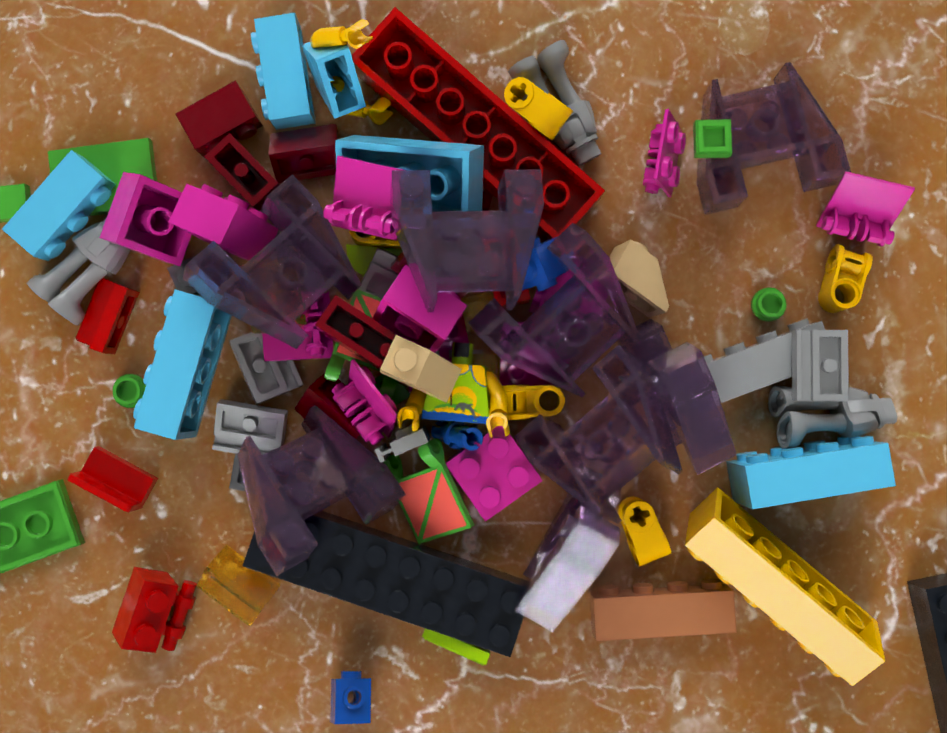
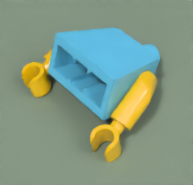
M361 19L347 29L344 26L316 30L312 34L310 42L303 45V50L316 88L334 119L344 115L362 118L368 115L377 125L385 123L393 114L392 111L386 110L391 105V102L385 97H380L373 105H369L368 101L364 100L352 55L347 45L348 43L351 47L357 49L373 39V36L367 37L361 31V29L369 25V22Z

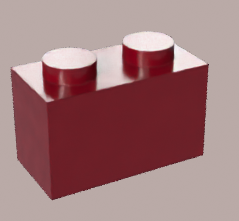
M236 80L175 114L194 149L203 157L229 133L236 140L243 141L253 137L257 133V129L263 126L245 92Z
M230 133L204 156L256 210L264 213L285 193L280 184Z

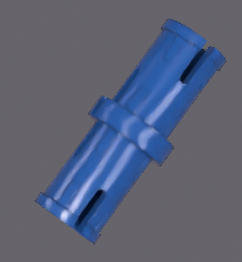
M439 420L435 424L440 426V428L432 426L431 429L433 438L439 439L453 449L465 448L474 451L479 447L473 443L482 444L483 442L481 431L475 427H468L463 422Z

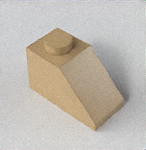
M631 239L614 247L597 281L649 318L666 313L669 303L658 259L648 252L646 246Z
M395 335L379 372L447 403L462 369L433 351Z

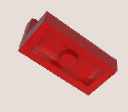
M102 278L96 285L84 320L76 335V340L90 345V349L100 353L115 355L140 292Z
M97 446L93 448L82 470L70 473L67 480L129 513L143 508L158 478L106 449Z

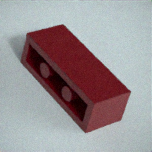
M337 295L334 296L315 324L318 331L378 370H380L395 335H397ZM399 382L400 384H402L403 386H405V387L407 388L408 385Z

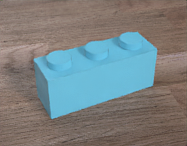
M289 13L254 19L256 32L251 33V41L255 54L259 53L261 65L256 66V74L260 87L264 86L266 98L261 99L265 120L269 119L276 130L316 124L306 56L303 50L302 30L296 14Z
M71 150L2 230L33 257L50 261L51 258H55L63 252L66 247L65 242L74 232H78L85 227L89 220L88 216L97 206L103 205L110 198L111 190L116 184L86 158Z

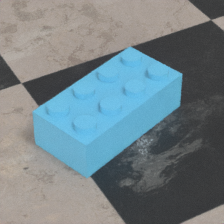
M352 135L335 140L336 163L337 156H343L406 170L400 218L468 225L482 216L484 145Z
M174 289L173 296H170L165 303L164 316H166L163 330L157 333L154 340L156 354L153 364L147 367L144 374L143 382L146 387L143 398L137 401L134 408L135 429L173 440L197 436L234 307Z
M841 436L837 437L838 442L825 443V440L803 443L804 449L801 447L782 448L780 446L770 448V454H757V451L736 454L737 460L726 461L732 499L736 503L750 509H759L896 486L889 444L874 441L873 436L850 438Z

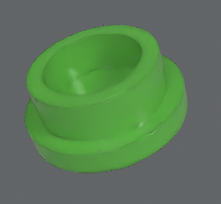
M771 287L763 288L754 294L751 301V309L758 319L766 322L775 321L784 314L786 299L778 289Z
M125 374L119 377L113 386L115 401L123 407L135 408L137 401L143 398L146 385L143 382V378L136 374Z

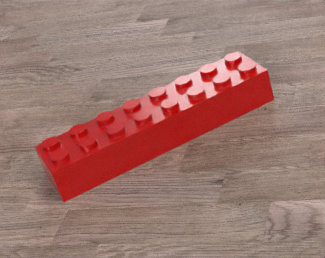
M396 7L369 35L373 36V39L352 54L357 76L381 97L387 98L393 108L431 141L484 145L483 187L545 241L559 236L562 243L604 194L605 190Z

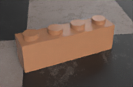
M705 579L701 581V585L688 586V583L685 581L667 582V587L653 588V584L637 583L632 585V589L619 590V586L603 585L598 587V591L589 592L592 634L596 641L737 633L734 590L726 584H722V581L719 579Z

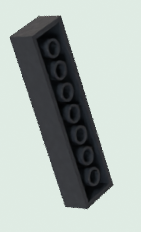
M272 495L265 499L243 563V567L511 657L533 591L531 582L277 495Z

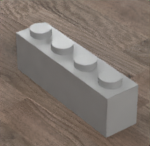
M808 318L787 325L789 332L777 335L776 330L755 337L757 343L745 347L744 342L725 348V355L713 359L712 354L692 360L694 367L686 369L684 372L698 408L707 409L792 377V331L825 330L823 322L810 324Z

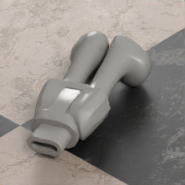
M559 40L541 51L537 60L535 56L526 57L514 64L508 73L512 79L524 77L548 93L549 91L541 76V67L555 88L562 103L573 110L571 116L552 141L563 151L566 150V155L572 154L577 166H581L602 153L595 142L598 136L596 134L597 128L591 104L589 101L581 100L571 85L564 68V63L569 55V47L565 40Z
M106 218L104 221L95 223L75 235L72 241L77 247L63 261L46 274L35 275L27 282V285L36 295L49 302L48 305L76 326L85 317V313L80 305L85 295L108 273L116 275L131 251L128 248L99 238ZM89 259L92 263L60 293L63 284Z
M774 386L770 390L768 397L771 415L773 417H781L777 425L776 434L778 443L782 448L797 447L801 444L805 434L810 432L833 431L838 432L840 436L850 438L880 429L884 424H894L897 422V413L891 398H879L877 394H868V392L854 387H849V401H792V388L787 386ZM830 410V414H809L797 411Z

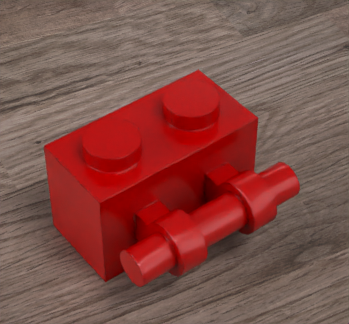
M134 567L112 630V634L120 648L156 653L161 637L165 635L161 647L168 651H174L178 639L183 638L186 626L183 624L188 610L194 606L196 597L193 595L197 583L184 580L179 592L177 591L178 584L168 572ZM172 605H174L175 607L170 621H167Z

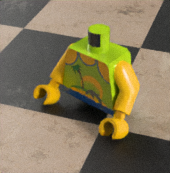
M453 342L451 363L462 370L447 403L413 388L406 406L401 408L397 414L398 427H402L404 420L412 419V431H417L420 426L419 415L422 413L421 419L486 424L491 438H493V429L497 426H503L505 436H508L510 428L507 420V394L497 375L489 371L488 366L472 365L474 344Z

